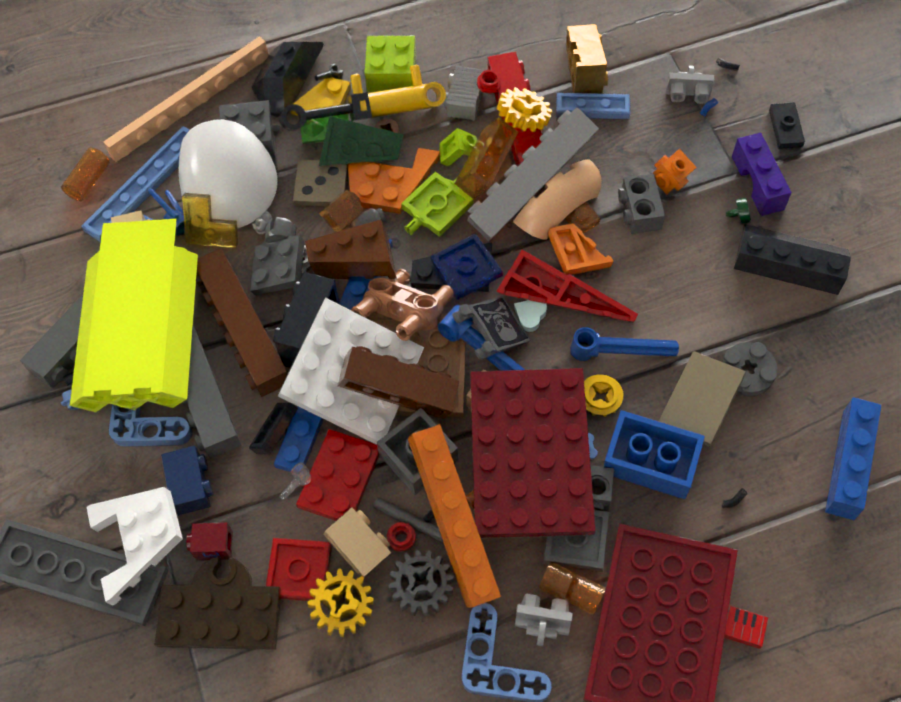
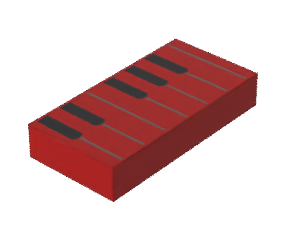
M729 606L724 638L761 649L768 617Z

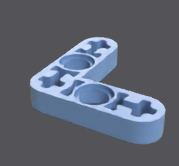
M112 405L109 435L119 446L183 445L192 436V428L187 420L182 417L139 418L141 406L136 410L123 413L119 411L120 406ZM121 420L125 421V427L129 431L125 432L123 437H120L118 432L123 431L124 424ZM181 426L184 431H180L179 436H175L172 431H177L178 427ZM147 427H158L155 436L150 438L144 436V431Z
M488 603L473 607L470 613L462 671V684L469 693L526 702L545 701L550 695L551 681L544 673L492 665L497 612ZM482 611H487L488 617L492 618V620L486 621L485 633L491 632V636L484 633H472L473 630L479 632L480 619L475 618V616H480ZM477 640H483L489 646L488 652L483 656H477L472 653L471 646ZM474 671H479L481 678L489 679V672L495 673L493 677V690L487 689L489 682L480 681L478 686L474 687L472 686V681L467 679V677L473 676ZM502 675H510L514 678L515 687L511 691L505 692L498 687L497 682ZM520 676L526 677L524 684L533 685L537 679L541 680V686L546 687V690H541L539 695H534L532 688L524 687V694H519Z

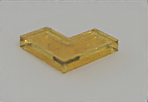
M184 193L182 200L186 243L236 248L238 245L237 221L212 219L210 195Z

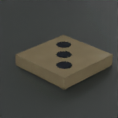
M298 160L293 197L294 206L344 207L348 164L319 166L320 160Z

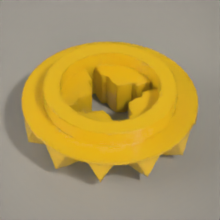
M601 374L593 375L584 381L586 409L593 416L597 414L606 417L608 414L616 413L623 401V390L620 384L614 378ZM608 391L605 397L606 401L602 399L594 401L596 392L602 394Z

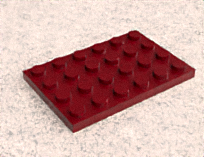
M583 368L470 372L475 524L480 538L595 535Z
M619 524L583 702H714L738 550Z

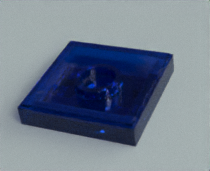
M476 233L430 256L432 264L447 286L453 289L457 300L503 276L502 269Z

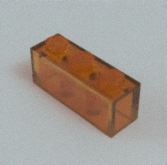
M500 117L483 128L454 184L472 198H476L488 190L518 131Z

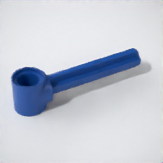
M455 305L438 324L439 332L449 341L455 342L462 339L475 350L481 348L482 344L486 342L485 338L472 327L474 323L472 317L461 323L455 321L452 314L459 311L460 307ZM503 351L486 358L501 371L525 370Z
M583 327L575 332L570 352L579 361H587L592 357H598L599 353L675 357L679 352V344L676 340L599 337V333H596L593 329ZM578 342H586L589 344V347L581 346Z

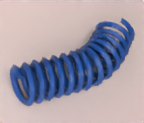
M716 98L708 101L700 111V114L706 116L708 111L717 105L719 101Z

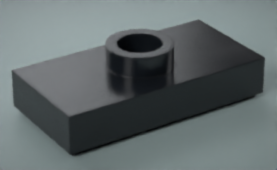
M795 102L771 104L769 112L778 149L803 147L805 139Z
M276 403L250 444L249 449L256 454L270 455L277 442L285 436L287 426L297 412L298 407L292 403Z

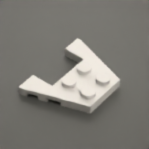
M165 487L87 506L90 527L93 530L99 532L116 521L119 524L127 564L101 579L105 602L113 606L122 599L119 595L128 586L134 587L141 580L140 575L151 564L156 566L183 539L171 491Z

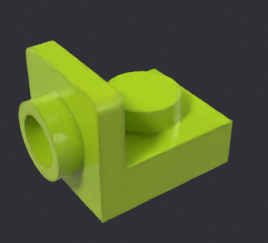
M459 128L455 129L439 143L440 162L448 167L463 154L472 158L478 156L477 137Z

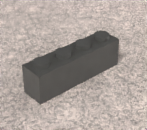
M83 294L20 360L29 373L52 389L57 383L64 380L63 377L75 365Z

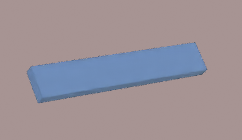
M184 126L179 129L81 226L83 231L101 243L103 223H111V217L135 211L151 195L148 190L151 188L155 191L179 167L181 143L189 129Z

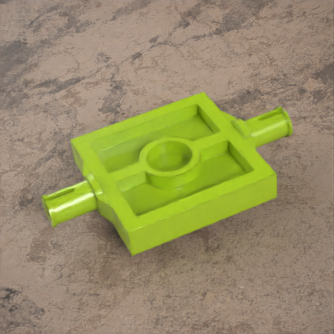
M435 171L401 203L402 209L413 217V220L404 227L405 231L413 235L420 226H423L440 237L473 205V198L467 195L461 188L470 180L468 174L466 173L465 175V172H462L452 181L442 177Z

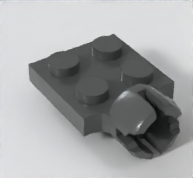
M276 218L274 229V220H269L266 225L264 242L261 245L255 246L250 291L256 296L292 288L297 281L301 280L305 240L299 235L296 236V225H293L289 219Z

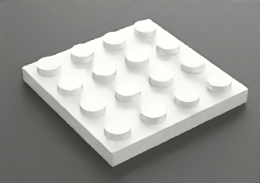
M325 298L278 397L377 444V441L387 435L399 405L338 387L345 355L352 346H362L369 348L372 353L381 356L391 355L398 358L400 362L417 364L424 347L410 340L403 341L395 332Z

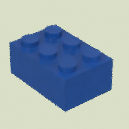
M621 410L603 467L613 468L615 478L686 499L691 488L705 436Z

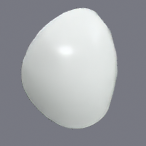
M211 120L190 129L181 143L179 156L181 194L189 214L200 226L213 231L239 229L261 217L272 204L277 190L276 168L264 145L247 128L233 121Z

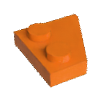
M575 224L549 228L547 234L564 274L573 275L612 266V257L602 255L596 249L597 244L584 236Z

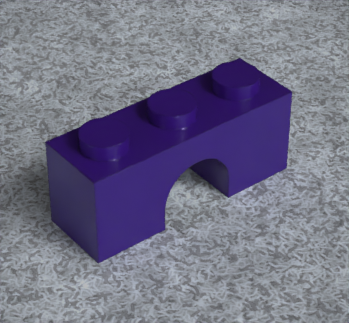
M762 133L737 138L732 158L741 176L751 175L753 182L751 197L760 216L785 210L792 192Z

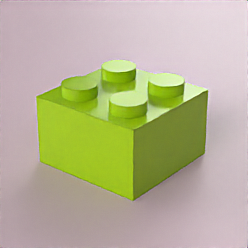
M367 36L364 72L367 92L413 86L410 66L416 65L415 36Z

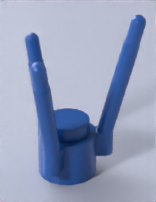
M150 188L148 192L167 212L163 220L177 219L175 235L180 236L184 234L190 227V217L184 213L169 190H166L165 194L175 210L171 209ZM144 215L145 220H148V219L153 220V219H151V218H149V217H147V216Z

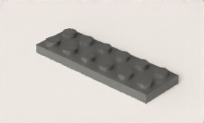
M6 519L0 531V582L146 626L169 571L165 566L158 564L153 566L151 564L140 575L141 580L134 587L128 586L119 595L122 599L112 606L105 602L101 579L127 564L125 554Z

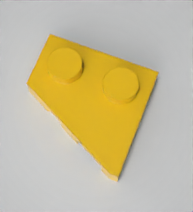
M332 77L326 78L293 104L301 106L305 111L343 105L351 89L350 82ZM291 111V114L298 116L296 112Z

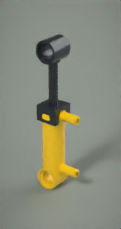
M419 65L410 66L413 86L371 93H363L360 75L353 74L350 76L353 95L347 97L348 104L306 111L297 104H291L281 111L279 121L284 129L295 131L300 129L308 120L350 114L351 121H358L379 116L431 109L444 102L446 91L437 82L422 84ZM428 89L436 93V100L434 102L429 101L427 98ZM294 111L298 114L299 121L297 124L293 125L287 121V112Z

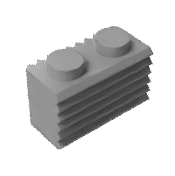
M456 66L454 74L450 73L448 79V88L450 90L446 92V98L443 102V107L447 108L448 117L452 116L453 118L457 117L463 120L471 119L472 121L476 119L482 91L477 87V78L485 70Z

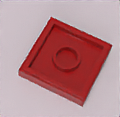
M273 538L266 586L280 587L282 589L281 599L315 600L310 595V589H319L316 584L317 579L326 581L332 544L324 541Z

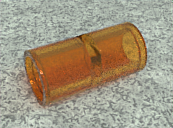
M88 148L61 185L62 191L70 198L82 202L94 186L95 181L99 179L109 165V158L96 148Z
M551 561L541 580L539 589L559 599L567 600L569 604L594 615L606 587Z

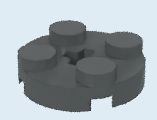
M739 343L732 346L724 354L723 363L741 370L745 364L755 368L753 374L746 371V375L738 390L742 392L741 395H761L770 388L777 377L776 360L763 343Z

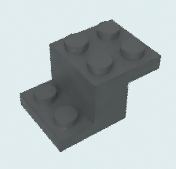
M269 100L220 105V120L233 121L244 126L264 145L275 165L278 185L277 148L271 125Z

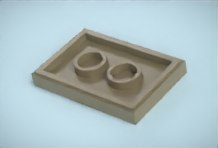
M693 351L658 422L704 435L703 444L711 447L746 375V371Z

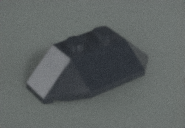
M282 42L270 52L251 88L258 101L269 100L271 116H279L286 106L294 103L324 46L323 42Z

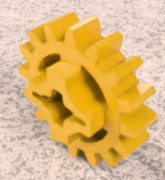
M514 88L513 92L506 89V92L501 94L497 110H500L499 116L506 117L504 120L506 123L512 122L514 128L518 127L523 131H526V128H530L533 132H535L536 128L543 130L544 126L548 125L552 109H549L550 104L543 102L544 97H536V92H531L527 89L519 91V89Z
M338 569L337 576L335 577L328 571L326 572L325 582L321 579L316 580L319 589H310V595L315 600L308 601V608L316 609L310 614L312 620L320 619L317 624L319 630L325 625L328 626V635L330 636L335 629L339 630L340 637H344L345 629H349L352 634H355V625L358 623L364 627L366 621L363 616H371L372 610L366 607L374 602V598L366 597L371 592V587H362L364 577L362 576L357 580L353 579L354 571L352 570L347 576H343L342 569ZM341 584L340 587L332 591L328 589L333 585ZM352 588L358 592L361 602L353 598ZM345 592L346 604H343L336 614V601H339ZM320 603L329 608V618L323 613ZM348 615L354 616L348 621L341 622V619Z

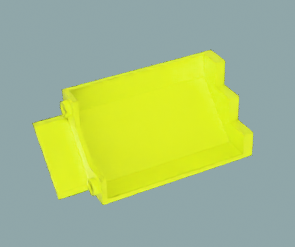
M177 219L103 223L100 251L87 261L70 406L97 412L107 404L136 410L146 402L174 408L187 400L198 254L190 252L183 247L174 246Z

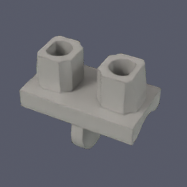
M688 65L687 72L669 74L666 94H670L672 102H682L685 100L686 95L694 96L696 103L706 104L712 91L714 75L694 73V65Z
M527 593L524 595L522 603L517 606L515 627L527 629V635L538 636V646H543L544 637L556 639L557 634L569 636L572 613L569 612L567 600L553 599L551 609L539 608L540 597Z

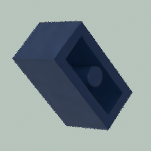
M196 446L161 454L167 489L171 491L177 516L211 507L209 497L213 496V489L210 480L205 479L204 471L208 470L205 454L200 455Z

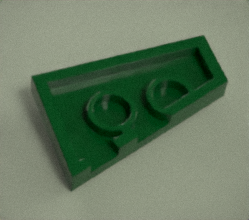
M330 116L319 166L398 160L404 134Z

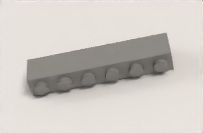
M578 107L572 112L567 110L557 120L559 123L558 127L554 131L549 128L539 138L542 143L536 149L531 146L522 155L524 161L518 167L513 164L505 172L504 176L506 179L500 185L496 182L486 192L488 197L483 203L478 200L468 210L471 215L467 221L488 242L598 131L599 128Z

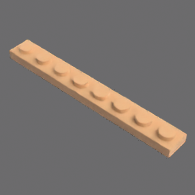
M259 36L106 139L103 143L110 157L115 162L126 157L130 152L148 142L152 137L167 129L171 124L186 116L190 111L205 103L209 98L224 90L228 85L243 77L256 66L262 64L269 56L266 42Z

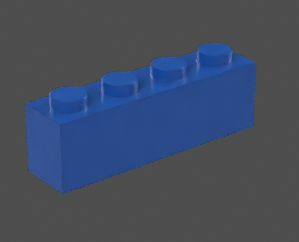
M853 397L844 409L825 513L855 520L864 510L881 404Z

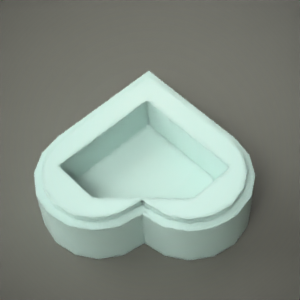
M527 300L514 304L517 319L525 331L533 332L538 329L540 320L547 313V305L545 303Z

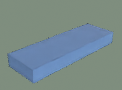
M557 93L556 118H560L567 110L572 112L578 107L588 118L629 119L630 94Z

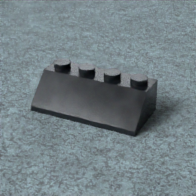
M744 224L733 269L839 295L847 280L851 255L846 248Z

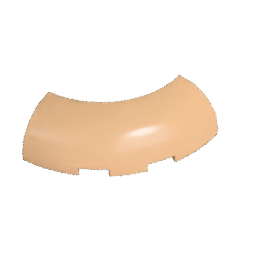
M587 159L572 164L570 167L572 170L565 174L559 172L545 183V188L547 189L538 197L533 196L527 202L513 223L530 235L547 240L549 238L547 234L549 228L558 226L574 209L584 202L598 197L602 181L599 169L591 160Z

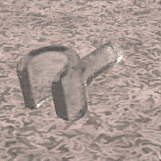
M302 462L296 464L291 470V475L294 479L279 496L284 501L299 485H306L311 480L309 469Z

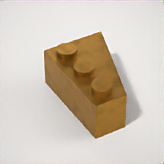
M596 25L567 26L566 47L573 93L603 94L604 86H608V74L601 34H598Z

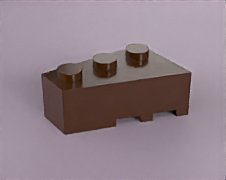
M381 219L305 241L308 262L315 275L329 279H349L350 276H364L365 279H373L374 276H388L389 279H397L389 238Z

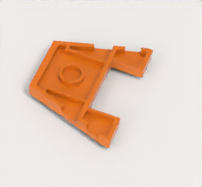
M418 148L413 168L375 162L349 163L348 173L352 206L376 210L381 208L385 212L401 214L403 211L401 203L417 189L423 179L425 180L428 177L430 169L440 160V151Z

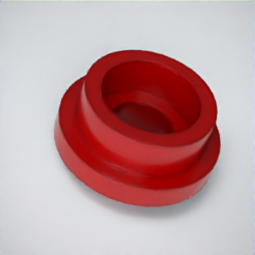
M485 70L477 78V87L484 93H495L501 87V78L496 71Z
M395 523L387 532V541L395 551H407L415 543V530L408 523ZM399 534L407 536L403 542L397 541L396 537Z

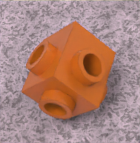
M679 149L669 158L664 155L654 165L657 169L653 173L657 186L667 195L674 188L679 191L689 182L686 177L697 167Z

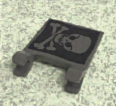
M503 296L472 305L463 304L459 307V311L452 314L457 323L472 317L486 342L482 344L481 348L475 350L480 360L531 341Z

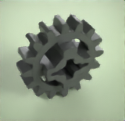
M416 550L414 558H411L407 553L404 554L405 563L396 561L395 566L398 572H390V578L396 581L389 584L390 591H397L392 596L393 601L398 602L402 600L400 604L402 611L411 607L412 616H415L418 610H422L424 617H426L430 608L438 613L439 603L448 604L445 594H453V587L447 585L454 582L453 575L447 574L450 571V565L444 564L441 566L442 556L439 555L432 559L430 550L427 551L425 556H421L420 551ZM418 565H425L424 567L414 568L415 566H418ZM437 573H439L442 580L440 588L433 582ZM403 578L409 583L406 593L402 590ZM424 579L427 580V586L421 584L419 585V587H417V580L421 582L424 581ZM429 598L426 601H418L419 599Z

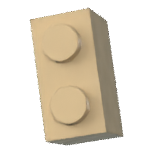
M351 508L325 530L323 535L360 577H364L391 553L388 549L390 544L380 532L375 534L368 525L371 522L361 510L356 512Z

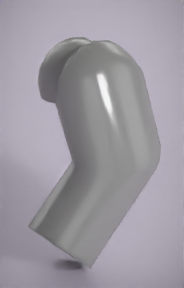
M265 211L261 217L255 219L253 229L257 233L265 234L266 225L272 219L271 214Z

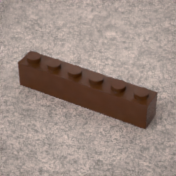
M219 248L198 258L196 283L199 287L204 285L206 291L202 292L208 306L214 305L217 311L213 312V315L219 327L225 326L227 332L223 333L229 347H236L238 353L234 354L238 365L241 369L246 367L249 372L245 378L251 390L257 389L260 396L263 397L282 388L288 373L223 250Z

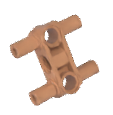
M398 269L396 271L397 279L375 278L369 282V290L364 294L363 300L354 306L351 311L365 318L376 312L401 322L396 327V334L401 340L407 341L418 330L428 331L436 328L438 317L443 313L444 306L454 298L452 296L454 291L451 287L443 285L435 294L429 295L406 285L410 282L409 273L404 269Z

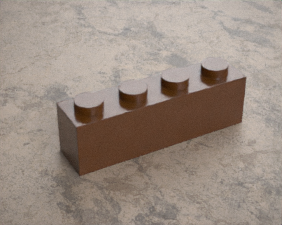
M352 346L345 355L338 382V387L415 411L422 408L426 414L445 419L453 412L459 380L451 378L447 373H434L425 370V367L422 365L406 364L400 362L394 356H381L372 353L369 348L362 346Z

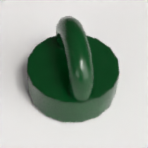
M747 198L736 199L737 208L727 211L726 216H739L741 224L750 223L751 217Z

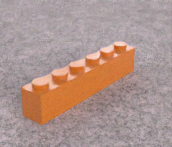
M441 425L411 434L408 442L466 608L475 607L501 597Z

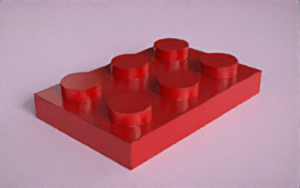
M329 429L296 503L297 508L337 521L351 508L357 512L380 456L377 444Z

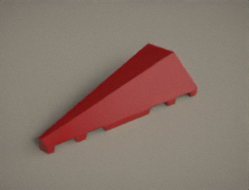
M523 249L496 291L507 296L634 322L638 316V313L576 277L562 273Z

